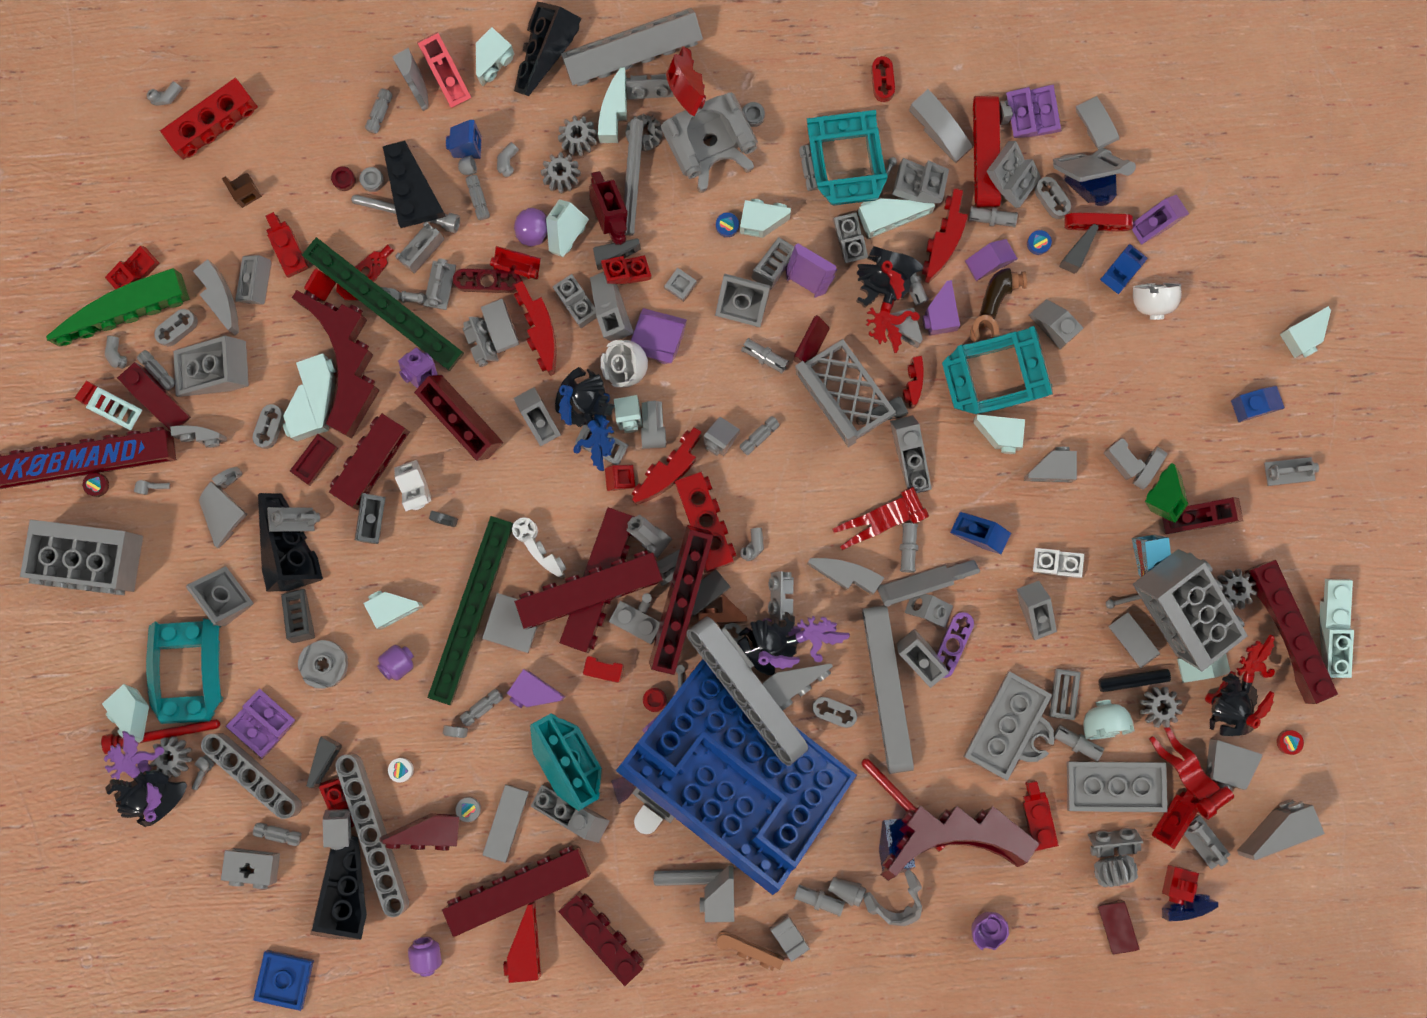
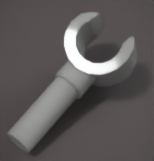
M139 480L135 484L134 492L147 495L149 488L170 489V483H150Z
M206 755L200 757L195 762V766L200 771L192 786L194 790H198L203 776L214 765L213 761Z

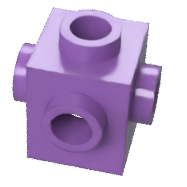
M417 347L398 360L401 369L399 371L400 376L406 383L411 382L416 388L428 376L438 375L431 356L428 353H422Z

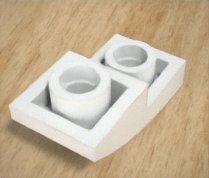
M530 538L524 542L532 556L545 569L561 579L566 577L563 572L566 570V567L560 557L555 558L553 554L547 557L543 556L547 552L541 541L536 542L533 538Z
M1035 548L1033 572L1082 578L1084 554Z

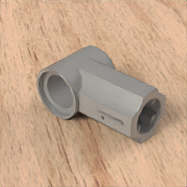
M643 402L642 449L666 448L662 402Z
M641 515L632 517L627 523V531L642 543V547L650 553H654L657 558L672 540L665 532L656 526L654 527Z

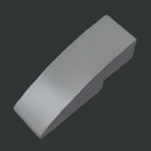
M929 89L911 104L909 111L925 127L924 131L955 163L972 149V144L958 123Z
M207 259L193 270L207 288L200 296L227 330L236 335L239 333L238 316L231 291L216 265Z
M810 558L807 565L846 590L854 583L873 595L884 577L870 569L842 560Z

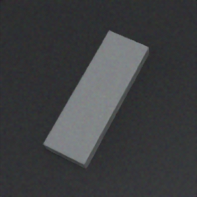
M505 785L483 856L504 863L507 862L529 791Z

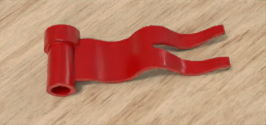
M908 488L901 492V498L833 528V532L836 533L871 524L869 528L841 545V550L877 536L908 520H911V523H917L928 518L926 507L923 508L915 488Z
M1165 727L1164 730L1172 747L1185 759L1184 761L1167 752L1153 736L1149 740L1157 753L1175 767L1184 786L1199 800L1196 803L1198 812L1205 819L1209 820L1217 814L1218 809L1234 799V794L1227 786L1220 789L1204 773L1196 755L1176 739L1170 727Z

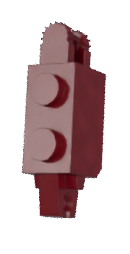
M600 171L591 173L592 178L589 186V200L603 234H609L615 245L624 244L626 241L625 233L627 231L628 211L614 179L605 181Z

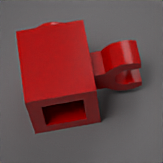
M1168 864L1162 894L1169 896L1170 902L1184 905V901L1193 903L1194 895L1197 892L1199 873Z

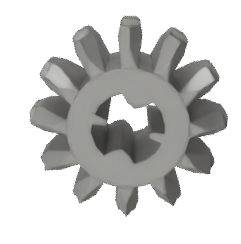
M574 115L572 122L565 119V126H559L561 134L558 136V140L562 142L563 150L569 149L570 155L578 151L579 156L582 157V150L585 149L590 153V145H596L597 142L594 137L597 136V130L593 129V122L586 123V117L583 116L578 121ZM577 133L579 136L580 134L582 135L580 138H577V136L574 138V135Z
M560 152L556 159L553 155H550L551 162H543L545 169L541 170V175L544 176L543 183L549 185L551 191L558 187V191L561 194L565 187L571 191V184L578 185L579 182L576 177L581 175L580 170L577 169L579 166L578 162L572 161L570 154L564 158L563 153ZM559 170H564V172H562L563 175H557V173L559 174Z
M1236 569L1234 572L1226 570L1225 576L1219 575L1217 577L1223 586L1222 592L1224 596L1234 605L1232 610L1236 606L1239 609H1244L1245 603L1251 604L1253 602L1249 595H1256L1257 593L1255 590H1251V586H1254L1256 582H1248L1250 574L1245 573L1242 575L1241 569ZM1232 586L1238 589V593L1232 590Z
M1153 687L1152 693H1144L1148 700H1140L1141 705H1146V709L1140 710V713L1148 714L1145 719L1147 723L1153 721L1154 727L1159 728L1162 724L1167 728L1170 727V721L1173 723L1178 722L1174 714H1182L1183 712L1176 707L1182 704L1181 700H1174L1177 696L1176 692L1169 693L1168 687H1162L1161 691L1158 687ZM1164 703L1165 708L1158 711L1157 707Z
M171 737L170 739L162 738L160 744H154L153 748L155 750L156 747L162 746L164 753L154 759L149 766H157L156 771L163 772L169 778L172 775L179 777L181 771L189 769L185 762L193 760L191 757H187V753H190L192 749H184L186 741L180 740L178 742L177 737ZM168 754H170V756L173 755V761H171V759H168Z
M1128 855L1105 858L1094 864L1095 877L1098 880V884L1103 887L1120 886L1134 882L1138 878V869L1134 858Z

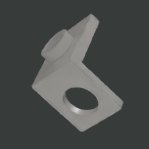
M923 594L909 599L905 613L926 619L945 628L953 605L932 595ZM921 598L922 606L919 610L915 611L914 603L917 599Z

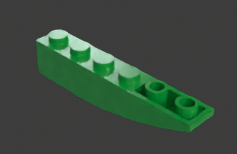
M172 268L113 290L66 319L46 336L47 341L57 346H67L78 338L86 339L94 336V333L101 330H113L117 327L116 325L121 323H133L144 315H156L167 307H179L183 305V302L190 300L182 274Z

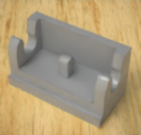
M424 222V227L401 253L395 255L396 259L414 274L444 241L442 234L436 228L433 229L428 222Z

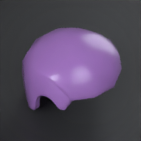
M527 208L516 217L514 224L515 235L522 244L531 247L543 243L544 238L547 236V216L545 213L536 208Z
M984 912L978 915L971 926L973 941L981 950L984 948L996 950L1009 936L1007 921L996 912Z

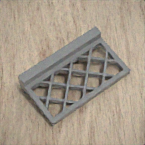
M843 339L806 363L802 361L795 365L796 375L848 448L855 444L858 438L896 415V411ZM841 348L847 354L845 362L832 360L833 353ZM818 362L828 364L826 374L815 373L812 366ZM831 365L844 367L842 377L829 375ZM847 367L858 369L860 372L858 380L845 378ZM827 380L841 382L839 392L828 391L826 388ZM844 383L857 385L855 395L842 393ZM860 385L871 387L873 390L872 398L858 396ZM841 398L854 400L852 411L840 408ZM857 401L871 403L868 414L855 412ZM874 404L884 405L888 411L882 416L871 415ZM854 416L866 418V426L857 431L852 424Z

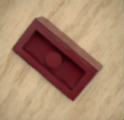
M814 316L794 355L795 362L800 363L804 361L806 363L817 355L829 331V326L820 316Z
M1120 899L1099 905L1098 910L1112 954L1140 950L1125 901Z

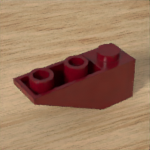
M430 813L381 836L379 841L382 844H386L385 848L400 849L401 845H410V849L424 850L425 846H435V850L448 851L450 846L457 847L459 816L455 814Z

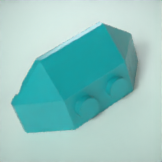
M552 713L532 723L530 731L533 754L556 795L578 811L598 800L602 768L579 727L556 717Z

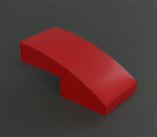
M139 246L125 262L119 261L105 278L116 290L124 285L145 278L160 263L146 247Z

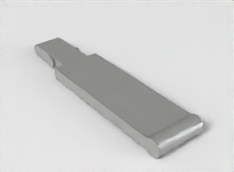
M975 560L956 564L949 568L944 565L885 585H879L877 590L884 605L890 606L954 585V581L978 574L980 569Z

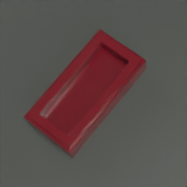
M317 434L291 468L290 472L311 486L338 450V447L320 434Z

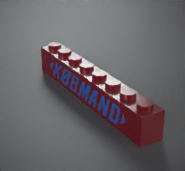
M153 427L149 429L150 432L145 433L129 431L126 432V436L118 437V435H105L103 440L95 441L92 438L79 440L78 444L71 445L70 442L57 443L54 448L38 446L29 452L13 450L9 452V455L1 456L0 454V489L86 476L94 472L104 473L177 461L174 437L164 427Z

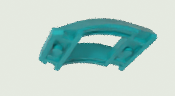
M876 110L807 118L816 185L828 202L835 206L877 200L888 176L883 161ZM865 137L872 175L828 181L822 142Z
M1035 326L995 338L957 346L954 352L942 362L955 409L973 414H981L1053 395V387L1049 379L1039 342L1040 338ZM1015 347L1026 390L978 402L967 359Z
M203 618V621L166 624H158L155 621L149 625L146 653L147 689L149 704L161 724L210 721L219 703L223 702L219 673V628L221 626L214 625L209 619ZM201 647L204 696L162 698L160 688V650Z

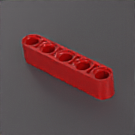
M974 96L975 207H1000L1001 193L987 173L988 168L1000 154L999 96Z

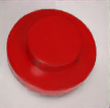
M651 688L643 696V704L651 712L661 711L667 703L666 694L659 688Z

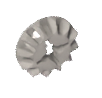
M644 113L641 116H634L633 119L643 120V129L648 125V132L650 133V135H643L641 151L655 148L660 143L663 135L660 122L654 116H648ZM628 122L625 131L628 142L630 134V122Z

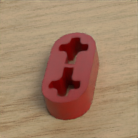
M880 56L874 60L871 69L873 93L878 101L888 102L895 93L893 64L889 58ZM879 64H883V67L886 68L884 76H881V70L878 69ZM882 83H885L886 90H889L887 95H883V92L880 91Z

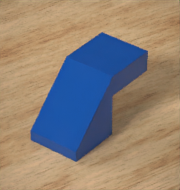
M1129 244L1100 280L1119 294L1142 267L1147 257Z

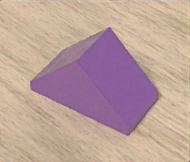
M1007 239L989 243L965 260V263L975 280L978 281L1016 261L1018 258Z

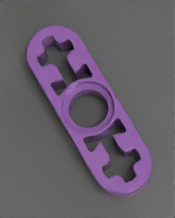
M961 612L953 616L936 653L942 663L945 659V656H941L942 651L948 656L955 657L953 661L948 659L946 666L949 668V674L944 678L953 674L974 627V620L968 613ZM965 617L968 627L961 629L960 634L964 635L962 639L956 634H951V630L957 632L959 624L956 623V620H961ZM950 638H954L959 642V649L956 652H950L946 648V642Z

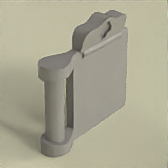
M1101 148L1089 156L1078 153L1053 159L1054 169L1079 182L1118 173L1129 176L1136 169L1134 162L1122 160L1112 155L1111 151L1105 148Z

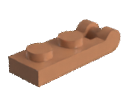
M721 931L717 935V946L720 949L732 948L738 951L737 955L749 961L751 958L759 960L762 967L771 971L774 968L781 969L784 961L783 956L727 931Z

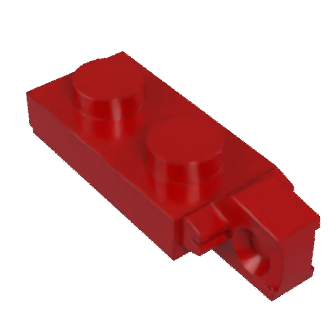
M274 212L266 215V219L271 227L266 230L267 236L286 277H292L309 269L293 231L286 221L281 223Z
M1037 781L1025 782L1028 795L1023 796L1024 802L1022 803L1029 834L1039 843L1035 851L1059 846L1046 793H1040Z
M1188 789L1186 793L1182 791L1180 795L1176 794L1167 808V812L1164 813L1152 832V836L1175 849L1198 813L1196 803L1199 800Z

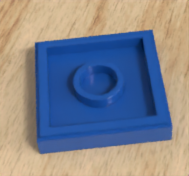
M270 950L264 951L253 1001L301 1011L304 1006L314 960Z

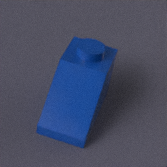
M468 120L450 127V136H446V149L450 151L453 158H464L471 155L473 158L481 159L482 136L475 120Z
M1277 386L1259 389L1231 400L1238 423L1285 408Z
M963 512L959 513L950 532L982 549L1000 555L1011 535L1009 531L996 522Z

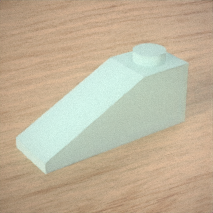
M880 198L876 201L863 202L861 207H859L858 217L868 239L933 213L935 204Z
M322 353L299 361L296 365L317 428L322 432L329 431V426L326 425V422L332 411L336 384L334 372H337L333 359H329Z

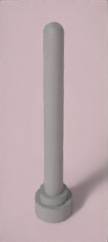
M353 195L351 198L354 204L396 214L395 205L392 203L360 195ZM449 213L448 215L445 214L446 217L428 221L441 225L448 232L456 233L460 225V215Z

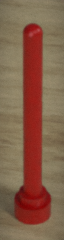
M215 719L145 732L144 738L140 743L218 729L220 721ZM108 734L103 735L101 738L104 754H108L107 752L110 751L111 745L116 747L117 744H120L121 748L123 746V738L119 735Z
M869 759L862 760L861 765L906 812L909 809H916ZM946 846L937 847V848H935V849H936L938 852H940V851H941L942 849H944Z

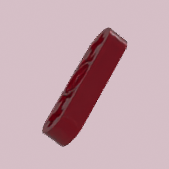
M459 269L453 275L454 285L462 292L515 293L517 290L514 285L522 281L520 276L514 273V270L507 272L494 269ZM463 275H466L468 279L475 280L474 275H477V286H475L473 281H467L463 286L459 279H463ZM486 275H491L494 278L493 284L489 287H484L481 284L482 278ZM497 276H500L502 281H508L509 277L512 276L517 282L512 283V287H509L506 282H500L501 287H498L499 280Z

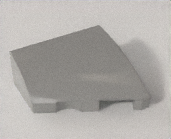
M409 48L392 58L421 109L425 111L428 109L426 84Z
M210 482L202 492L199 503L214 546L220 548L233 535L234 532L232 530L248 514L220 486Z

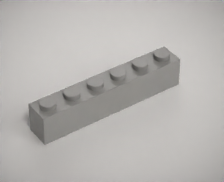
M688 8L563 52L561 56L572 85L582 86L589 83L592 78L608 77L612 74V71L625 67V70H628L637 62H650L655 59L654 56L673 54L677 48L683 46L685 48L693 47L703 37L696 13L692 8Z

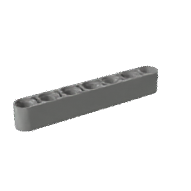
M885 605L862 608L889 774L913 771V758L888 608Z
M704 617L687 631V637L781 762L791 766L808 751V745L804 738L710 617Z
M357 754L342 755L336 761V771L382 909L387 916L397 917L407 910L409 898L392 849L385 848L386 844H382L379 841V838L387 833L363 761ZM348 758L354 762V768L351 772L346 770L344 765ZM355 781L359 782L362 786L359 795L355 794L352 790V785ZM362 805H366L369 808L370 813L367 818L360 814V807ZM369 828H373L377 832V839L375 841L368 837ZM377 851L385 855V862L383 864L378 863L375 859ZM384 875L392 877V887L384 885ZM392 898L398 899L400 901V910H394L392 908Z

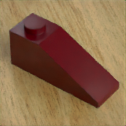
M134 362L117 377L128 391L170 431L171 426H182L191 418L142 365Z
M1236 497L1187 506L1176 523L1162 517L1165 534L1244 521L1240 500Z

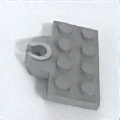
M1008 671L963 757L1007 781L1019 759L1026 762H1038L1046 757L1049 753L1045 750H1037L1034 747V740L1041 736L1045 739L1046 743L1054 745V730L1050 723L1042 717L1052 694Z

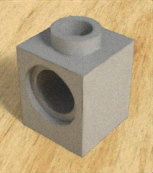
M325 810L323 816V847H330L334 850L349 847L351 840L350 810Z

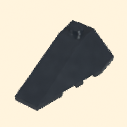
M537 1L528 23L527 31L531 33L529 42L524 43L523 51L526 52L525 61L519 65L514 88L515 92L526 96L533 92L559 59L561 53L573 41L574 36L579 31V24L582 18L560 6Z
M259 493L261 565L266 592L291 591L321 581L323 577L318 557L315 551H311L305 541L307 537L304 532H269L267 508H290L283 495L280 493Z
M351 836L349 847L339 850L330 848L310 935L332 939H362L367 912L358 837Z

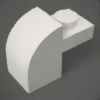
M417 460L394 468V477L402 492V504L405 511L421 509L425 504L432 501L425 477Z

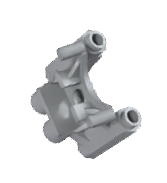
M732 92L705 101L703 108H698L695 116L690 115L685 110L666 120L661 125L664 136L683 175L688 176L689 179L699 176L697 189L700 193L706 191L709 170L719 160H734L746 173L754 168L753 162L737 148L739 147L742 152L749 154L757 149L756 144L758 141L735 94ZM714 135L717 137V142L713 146H707L703 142Z

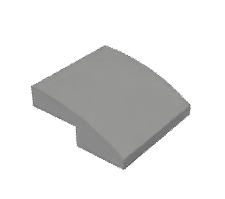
M1008 141L987 170L996 188L1015 208H1020L1041 179L1033 159H1024L1017 141Z
M903 158L899 164L892 195L922 203H941L949 169L929 160L925 166H921Z

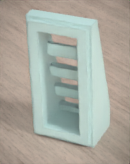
M99 387L96 388L86 406L87 409L129 430L133 428L142 412L141 408ZM101 395L106 396L99 409L96 408L95 405ZM110 399H112L115 402L112 408L110 409L109 413H107L104 410L108 405ZM119 404L123 405L124 407L118 417L113 416ZM129 408L133 411L125 422L122 419Z

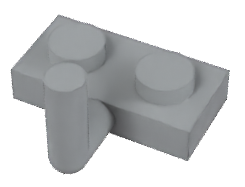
M648 593L642 596V602L638 609L620 601L609 620L610 623L649 644H652L656 637L660 624L659 621L646 615L653 601V597Z

